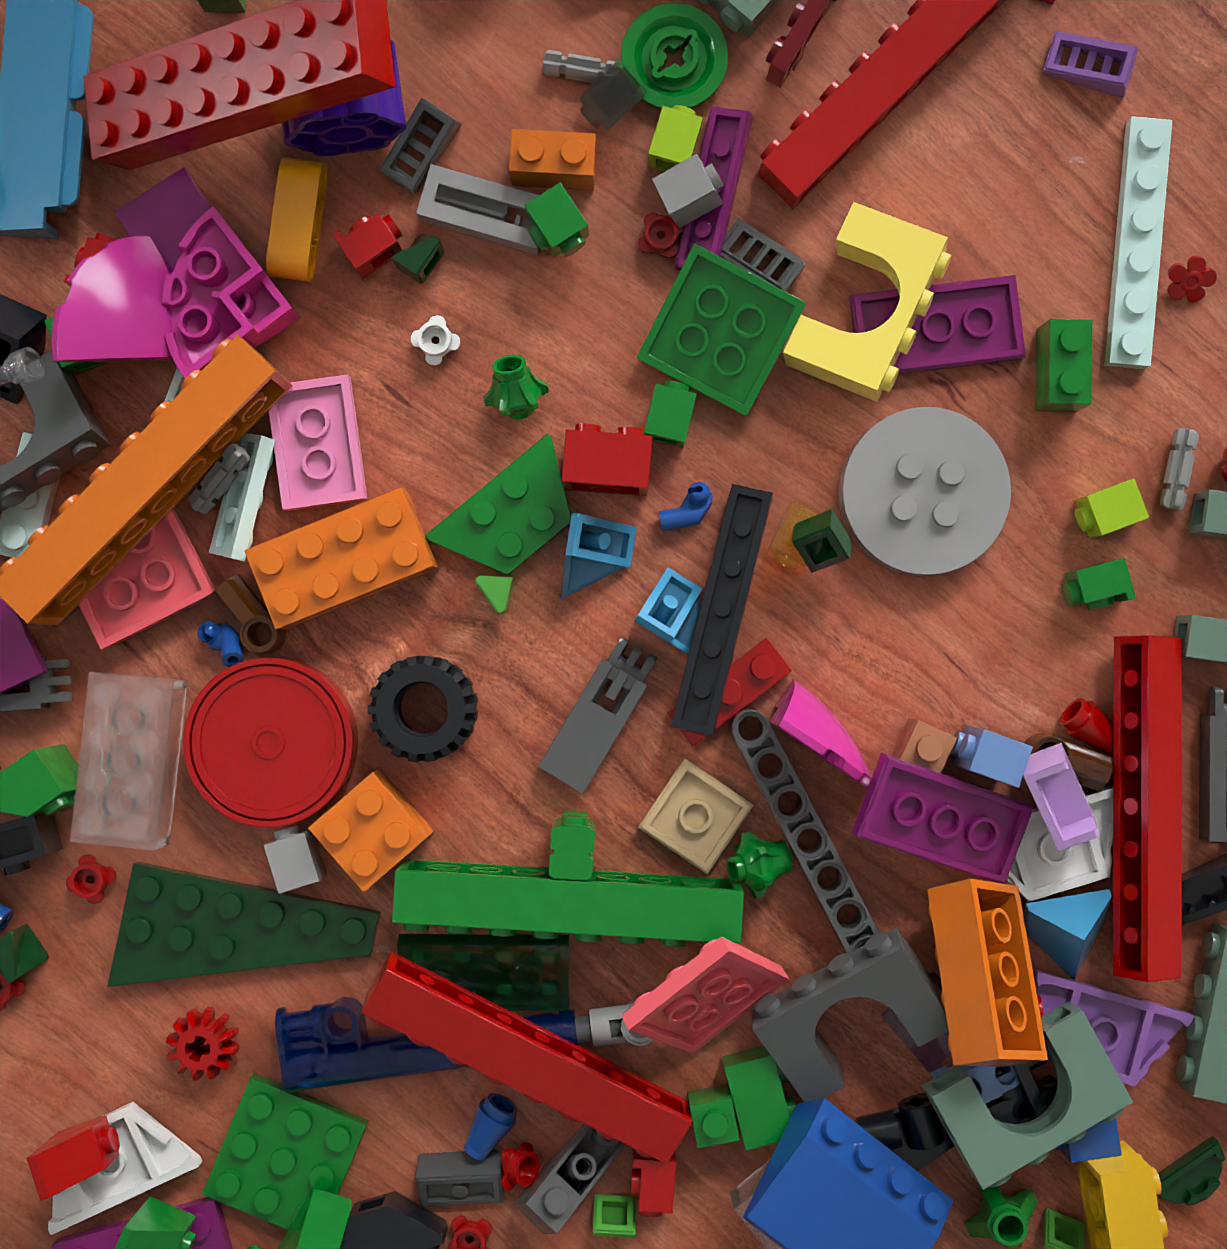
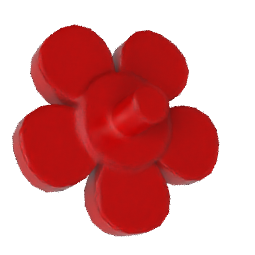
M1192 256L1187 261V269L1184 265L1176 263L1168 270V277L1173 281L1168 286V294L1174 300L1182 299L1186 295L1190 302L1200 301L1205 296L1203 287L1212 286L1216 282L1217 274L1212 268H1206V261L1203 257Z

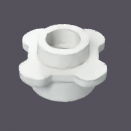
M438 315L432 316L429 322L425 323L419 330H415L411 335L413 346L419 347L426 355V362L433 366L439 365L442 362L443 356L450 351L458 350L461 344L459 336L452 334L446 327L445 319ZM434 337L440 339L438 344L432 343Z

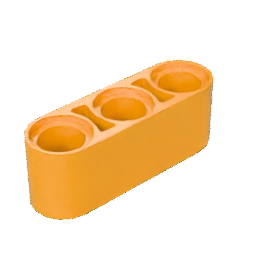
M283 157L280 161L266 257V270L269 277L312 282L314 278L328 181V171L325 162Z

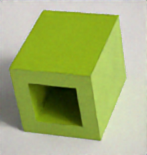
M674 105L672 108L662 106L648 153L647 167L665 172L692 157L700 136L703 117L697 116L694 110L686 106Z
M1135 478L1075 500L1077 509H1075L1077 524L1083 532H1087L1089 539L1105 535L1149 518Z

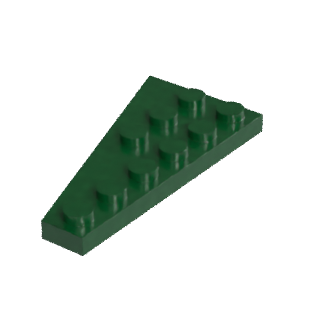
M136 862L132 866L107 987L368 956L373 952L381 911L289 892L278 894L277 890Z

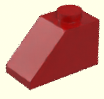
M106 1115L58 1131L26 1158L40 1201L50 1198L106 1169L119 1156V1136L116 1129L109 1125Z

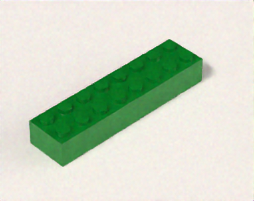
M406 859L395 870L392 923H403V929L408 931H428L429 925L446 926V932L454 934L472 933V928H488L490 935L502 937L514 936L515 930L532 931V937L539 939L558 938V933L575 934L576 940L586 942L601 941V935L618 936V942L625 944H643L644 938L661 939V944L665 946L685 947L687 946V940L704 941L705 945L722 936L734 943L741 944L744 891L739 882L735 883L730 878L593 870L592 878L587 881L554 879L549 875V867Z

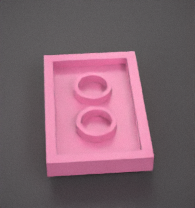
M347 374L290 382L293 386L269 410L272 438L275 440L274 453L282 510L292 511L368 500L351 377Z

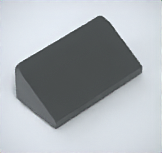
M492 1150L485 1160L474 1159L466 1151L420 1154L418 1156L416 1173L420 1207L504 1203V1192L501 1186V1179L503 1177L501 1171V1151Z

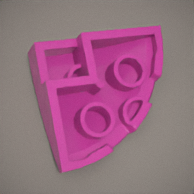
M214 206L192 225L179 243L181 254L176 261L173 272L166 274L162 293V305L171 309L173 332L164 333L170 354L185 379L195 370L200 369L202 371L212 361L214 349L225 339L230 338L232 340L238 334L255 349L300 318Z
M133 236L117 239L104 244L106 248L99 251L93 257L84 258L67 279L72 286L67 294L65 303L55 309L51 341L52 362L173 361L164 333L173 332L171 309L162 305L164 281L169 271L151 237Z
M792 679L775 704V707L778 709L769 722L868 789L872 776L850 734L835 715L813 693Z

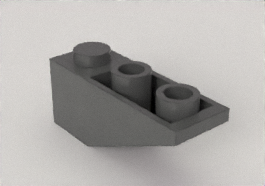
M584 1123L539 1171L536 1180L526 1187L513 1206L543 1234H557L625 1146V1143L617 1139L615 1141L608 1140L602 1137L595 1128Z

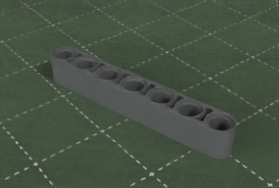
M741 709L730 720V734L844 952L849 954L880 932L768 719L757 710ZM747 716L756 717L760 724L758 735L752 739L742 738L738 731L740 721ZM765 754H775L779 760L777 772L770 776L761 775L758 770L760 758ZM787 791H794L799 799L796 809L788 813L781 812L777 805L780 795ZM808 828L816 830L818 840L815 846L807 850L799 848L797 844L799 834ZM823 867H835L837 870L835 882L829 886H820L817 882L819 871ZM845 904L855 905L856 916L852 921L848 923L837 921V912L840 907Z

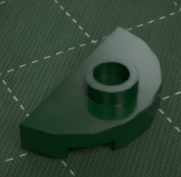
M1211 1136L1158 1173L1161 1182V1194L1157 1196L1164 1201L1185 1203L1186 1205H1194L1208 1199L1221 1183L1218 1179L1222 1172V1162L1225 1161V1155L1219 1141L1214 1136Z

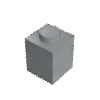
M697 154L652 179L669 215L679 228L723 204L717 192L719 188L723 187V183L712 163L705 167Z
M297 824L273 832L275 840L264 845L278 894L318 882L327 876L316 838L309 829L300 831Z

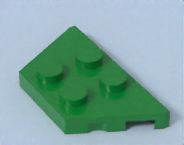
M547 433L425 535L426 538L435 544L506 575H510L570 525L571 517L551 436Z

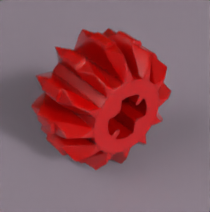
M207 1007L203 1014L197 1008H193L187 1012L186 1019L179 1017L173 1023V1028L176 1032L167 1036L166 1043L175 1047V1049L167 1054V1060H180L181 1064L177 1067V1074H183L189 1068L191 1069L192 1081H198L204 1073L212 1080L220 1074V1069L228 1070L232 1066L233 1060L230 1055H235L240 1050V1045L231 1040L239 1033V1028L231 1027L227 1029L224 1025L229 1020V1014L224 1013L220 1018L215 1019L214 1007ZM199 1037L206 1039L204 1045L209 1043L210 1048L207 1051L200 1048L203 1044L202 1042L197 1044L196 1040Z

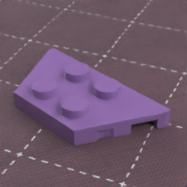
M1033 969L1036 993L1040 995L1043 1003V1015L1066 1002H1070L1083 1010L1121 1081L1127 1085L1135 1087L1147 1074L1150 1064L1160 1059L1170 1048L1167 1043L1183 1025L1188 1027L1194 1019V1015L1188 1011ZM1048 1053V1058H1049V1060L1053 1063V1061H1052V1059H1051V1057H1050V1055H1049V1053Z

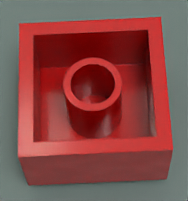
M580 423L575 425V430L566 429L562 472L564 490L647 496L652 436L643 435L644 429L637 427H618V433L601 432L600 425Z

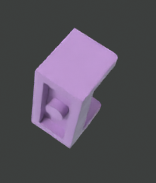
M1062 743L1030 754L1023 775L1057 850L1061 851L1099 837L1100 834L1095 816Z

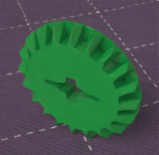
M665 3L643 12L630 25L621 47V63L624 65L623 73L627 86L632 88L638 99L646 101L651 108H662V106L672 108L674 105L690 108L696 105L701 106L707 98L714 96L717 88L723 82L728 65V48L722 30L707 13L697 7L684 3ZM684 48L681 58L683 65L680 67L674 63L664 69L667 62L666 52L669 51L675 54Z

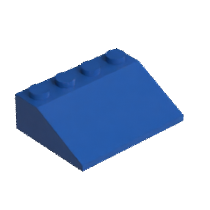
M822 1098L796 1105L742 1218L782 1249H931L940 1236L954 1200L832 1103Z

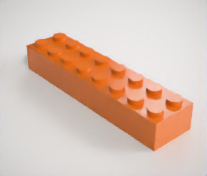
M238 334L232 340L228 338L222 341L214 349L212 361L202 371L198 369L189 374L181 384L183 390L171 402L169 400L165 401L153 411L150 417L152 422L141 433L135 432L126 438L120 446L121 453L110 464L105 463L92 473L89 478L91 484L80 495L75 494L69 497L58 510L60 515L49 526H42L30 536L27 542L30 546L19 557L10 558L0 567V597L27 624L59 625L210 471L216 461L220 458L222 459L221 455L230 444H236L293 386Z

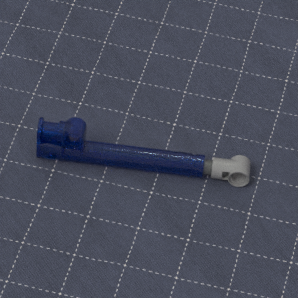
M342 997L333 1003L313 1005L312 1010L291 1013L288 1012L286 1007L277 1008L276 1039L282 1082L286 1092L470 1067L468 1065L459 1066L454 1064L444 1053L429 1046L421 1047L414 1044L403 1033L368 1038L365 1014L361 1013L363 1006L352 997ZM636 999L630 1000L624 1005L589 1009V1015L576 1016L575 1009L559 1011V1014L551 1012L522 1016L578 1046L593 1042L594 1047L623 1043L643 1046L654 1040L629 1031L621 1016L633 1007ZM344 1012L348 1014L352 1020V1027L344 1029L337 1026L333 1019L334 1013Z

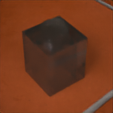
M618 58L582 93L579 98L583 104L580 111L595 128L601 124L608 131L645 96L646 90Z

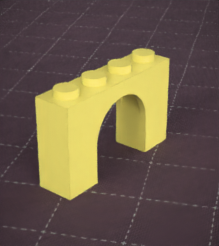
M853 202L836 238L837 255L873 268L886 275L898 291L899 303L897 308L884 324L863 333L844 332L800 315L783 352L785 364L878 402L882 391L890 392L895 383L899 368L894 367L900 352L907 355L913 344L917 331L911 328L917 315L924 317L931 305L934 293L929 291L935 277L942 279L948 268L952 256L946 253L948 237Z

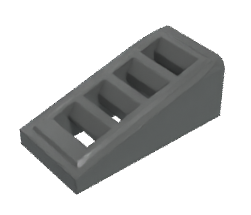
M421 98L406 123V130L400 133L379 171L415 194L426 179L430 164L435 165L462 123L433 103ZM428 117L443 126L439 133L424 124ZM418 131L434 141L430 148L415 138ZM409 145L425 155L422 162L405 152ZM399 159L417 170L413 177L396 166Z
M739 218L727 232L721 253V258L786 292L806 265V262ZM742 234L747 238V241L735 255L729 250ZM755 244L761 249L749 264L743 259ZM769 254L774 259L765 271L761 272L757 267L765 256ZM782 264L787 269L778 281H775L771 276L778 266Z

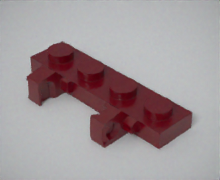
M808 0L807 4L801 1L797 4L787 23V26L792 29L787 36H780V38L776 39L765 61L770 64L766 80L780 88L782 87L791 70L795 71L801 61L807 43L833 0Z

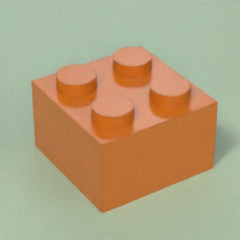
M381 769L372 772L308 827L363 893L434 831Z

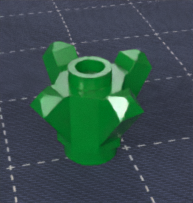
M978 1185L983 1196L977 1213L964 1221L970 1237L991 1238L993 1241L1003 1244L1006 1249L1021 1248L1022 1242L1028 1233V1221L1038 1204L1032 1189L1018 1191L1015 1196L1011 1197L1001 1193L998 1187H987L983 1190Z

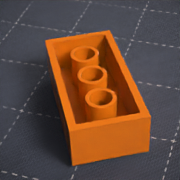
M403 487L244 550L273 625L278 630H288L439 569L409 492Z
M966 879L927 889L929 898L928 913L933 924L936 944L935 959L939 965L942 985L941 1001L946 1011L949 1031L948 1047L952 1054L953 1065L1004 1067L1048 1060L1019 887L977 879Z

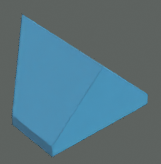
M572 513L565 554L561 599L625 567L631 568L637 527L580 513Z
M667 567L634 622L689 656L700 612L699 594L702 588Z
M1106 889L1026 903L1024 912L1026 933L1073 980L1076 979L1107 917L1112 898L1110 890Z

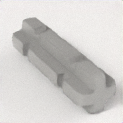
M547 50L545 52L542 67L545 75L560 77V74H565V79L593 84L604 81V86L615 88L620 87L622 83L624 65L621 62L607 60L605 64L601 63L600 58L572 53L565 57L562 56L563 52Z
M1178 428L1174 431L1171 445H1174L1175 448L1169 453L1163 482L1166 484V489H1162L1159 501L1160 506L1165 509L1182 510L1185 507L1187 494H1185L1184 488L1189 487L1195 455H1192V450L1197 449L1199 435L1195 430Z
M235 443L230 444L221 455L224 459H218L199 485L202 488L197 487L193 491L188 501L194 511H199L203 514L209 513L217 503L215 498L217 500L220 499L239 475L236 471H242L248 464L250 456L243 446H238Z

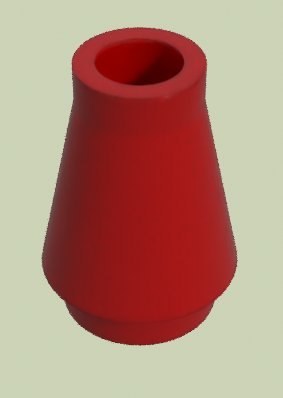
M1078 698L1071 702L1060 718V723L1065 727V733L1101 750L1107 756L1113 755V725L1094 701Z

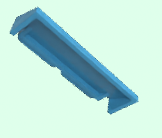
M6 0L0 72V235L58 239V231L46 222L47 211L66 213L67 207L75 205L79 200L85 120L75 111V101L85 98L83 76L89 74L94 15L87 6L82 5L78 0Z

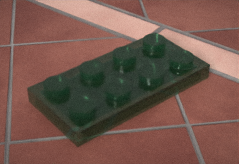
M399 934L398 955L509 1011H570L569 935H558L556 939H539L532 937L531 934H515L508 937L490 934Z

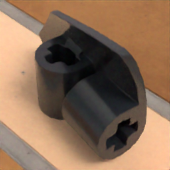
M925 1092L904 1098L898 1103L896 1108L855 1117V1122L916 1171L954 1147Z

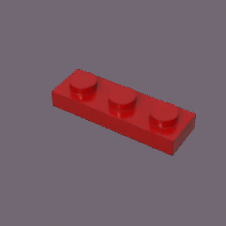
M764 638L731 664L715 729L792 671L767 638ZM675 707L667 712L671 719H673ZM680 730L692 747L706 737Z

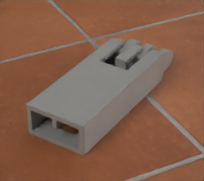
M430 164L416 212L420 222L538 255L539 252L538 247L528 232V229L532 227L529 220L517 214L514 225L505 222L509 207L525 211L524 205L539 195Z

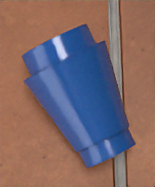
M491 1093L487 1099L480 1101L464 1145V1150L468 1155L477 1160H485L487 1155L516 1124L515 1116L518 1110L513 1102L496 1093Z

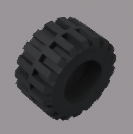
M413 656L390 665L391 668L381 673L377 678L379 680L376 687H372L369 695L372 697V703L368 705V714H372L373 723H370L372 732L376 731L380 737L378 742L383 747H389L392 750L391 754L398 758H408V761L411 762L435 761L457 750L470 737L474 730L473 725L478 717V711L476 710L478 697L477 693L475 694L473 691L472 681L463 674V670L460 667L440 657ZM416 684H432L438 687L446 697L448 703L447 719L434 732H416L405 723L402 717L401 701L403 695L410 687Z

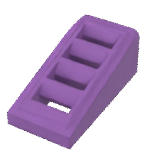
M1055 31L1043 74L1103 93L1125 97L1136 62L1138 47ZM1064 47L1072 49L1067 66L1059 65ZM1080 52L1088 54L1084 69L1076 68ZM1097 57L1104 59L1100 72L1093 71ZM1113 62L1121 64L1117 76L1109 74Z

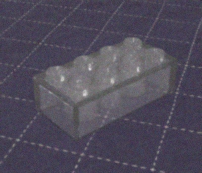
M107 671L89 672L70 842L153 851L170 845L188 680Z

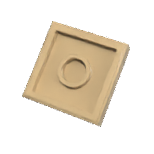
M683 758L638 825V828L708 874L754 805L686 758Z

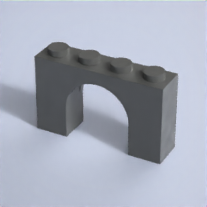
M51 351L15 372L31 404L35 422L32 437L25 449L16 458L0 466V513L9 507L21 504L28 495L45 485L55 483L64 473L81 463L94 459L100 451L111 445L74 374L61 368L60 362H52Z
M897 927L887 933L882 932L872 936L864 946L849 954L843 953L836 956L830 961L828 966L819 971L800 976L790 987L781 992L762 997L752 1008L753 1032L804 1102L825 1098L844 1087L841 1063L816 1028L822 1014L830 1006L841 1000L852 997H866L882 1002L896 1014L918 1047L948 1032L946 1011L941 1001V991Z

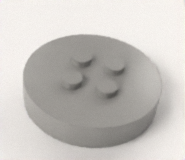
M936 407L906 409L894 413L875 424L853 446L844 462L840 475L838 489L839 508L843 523L853 542L869 559L893 572L909 576L942 574L959 569L977 559L993 544L1000 534L1008 515L1011 500L1009 470L1003 454L995 441L980 425L957 412Z

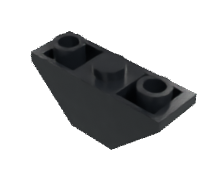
M394 1191L354 1203L348 1217L340 1249H439L440 1245L444 1244L448 1225L442 1217L424 1207H420L417 1203Z

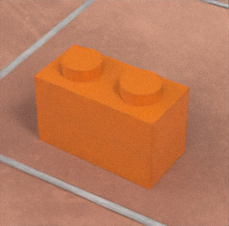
M511 129L509 173L512 186L552 188L561 182L565 189L594 191L596 133Z

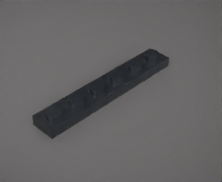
M735 484L731 486L671 723L672 728L712 738L714 736L773 499L772 492Z

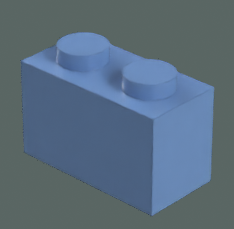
M964 725L962 732H956L954 737L957 739L950 752V755L953 756L952 765L1019 788L1033 746L985 729Z

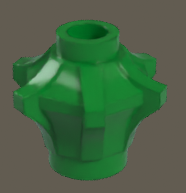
M513 354L503 356L493 363L494 374L492 375V384L483 398L485 406L497 407L499 409L500 416H509L511 419L521 420L529 417L534 410L539 408L538 399L544 394L549 393L547 382L538 379L531 372L530 368L526 365L524 357Z
M751 832L741 833V843L734 845V856L727 859V871L730 879L735 883L741 882L748 887L753 898L763 897L767 888L782 875L790 873L793 866L792 855L785 842L762 840Z

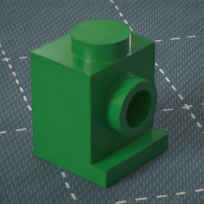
M1125 558L1064 573L1066 582L1063 583V593L1070 607L1087 603L1088 609L1094 610L1114 604L1113 598L1115 602L1136 599Z

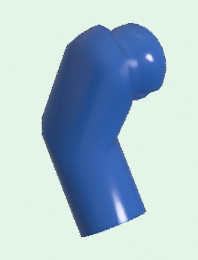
M702 482L693 483L688 488V494L680 508L659 511L662 531L699 525L712 505L713 495L710 492L709 486Z
M206 621L201 624L197 632L199 641L206 643L210 649L221 651L222 663L226 667L243 662V644L240 640V635L233 626L223 623L216 625L212 621Z

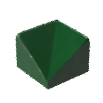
M420 234L410 248L393 255L391 259L399 270L422 284L444 255V249L440 240L435 236Z
M833 509L795 524L792 543L811 573L850 559L851 539Z
M28 924L22 925L0 938V972L9 983L26 975L49 958L47 951Z

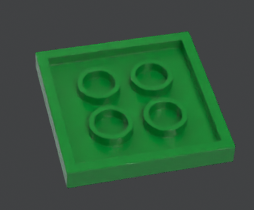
M694 243L636 358L747 416L800 317L806 302Z
M253 1073L248 1081L202 1195L288 1230L312 1188L336 1195L339 1194L369 1120Z

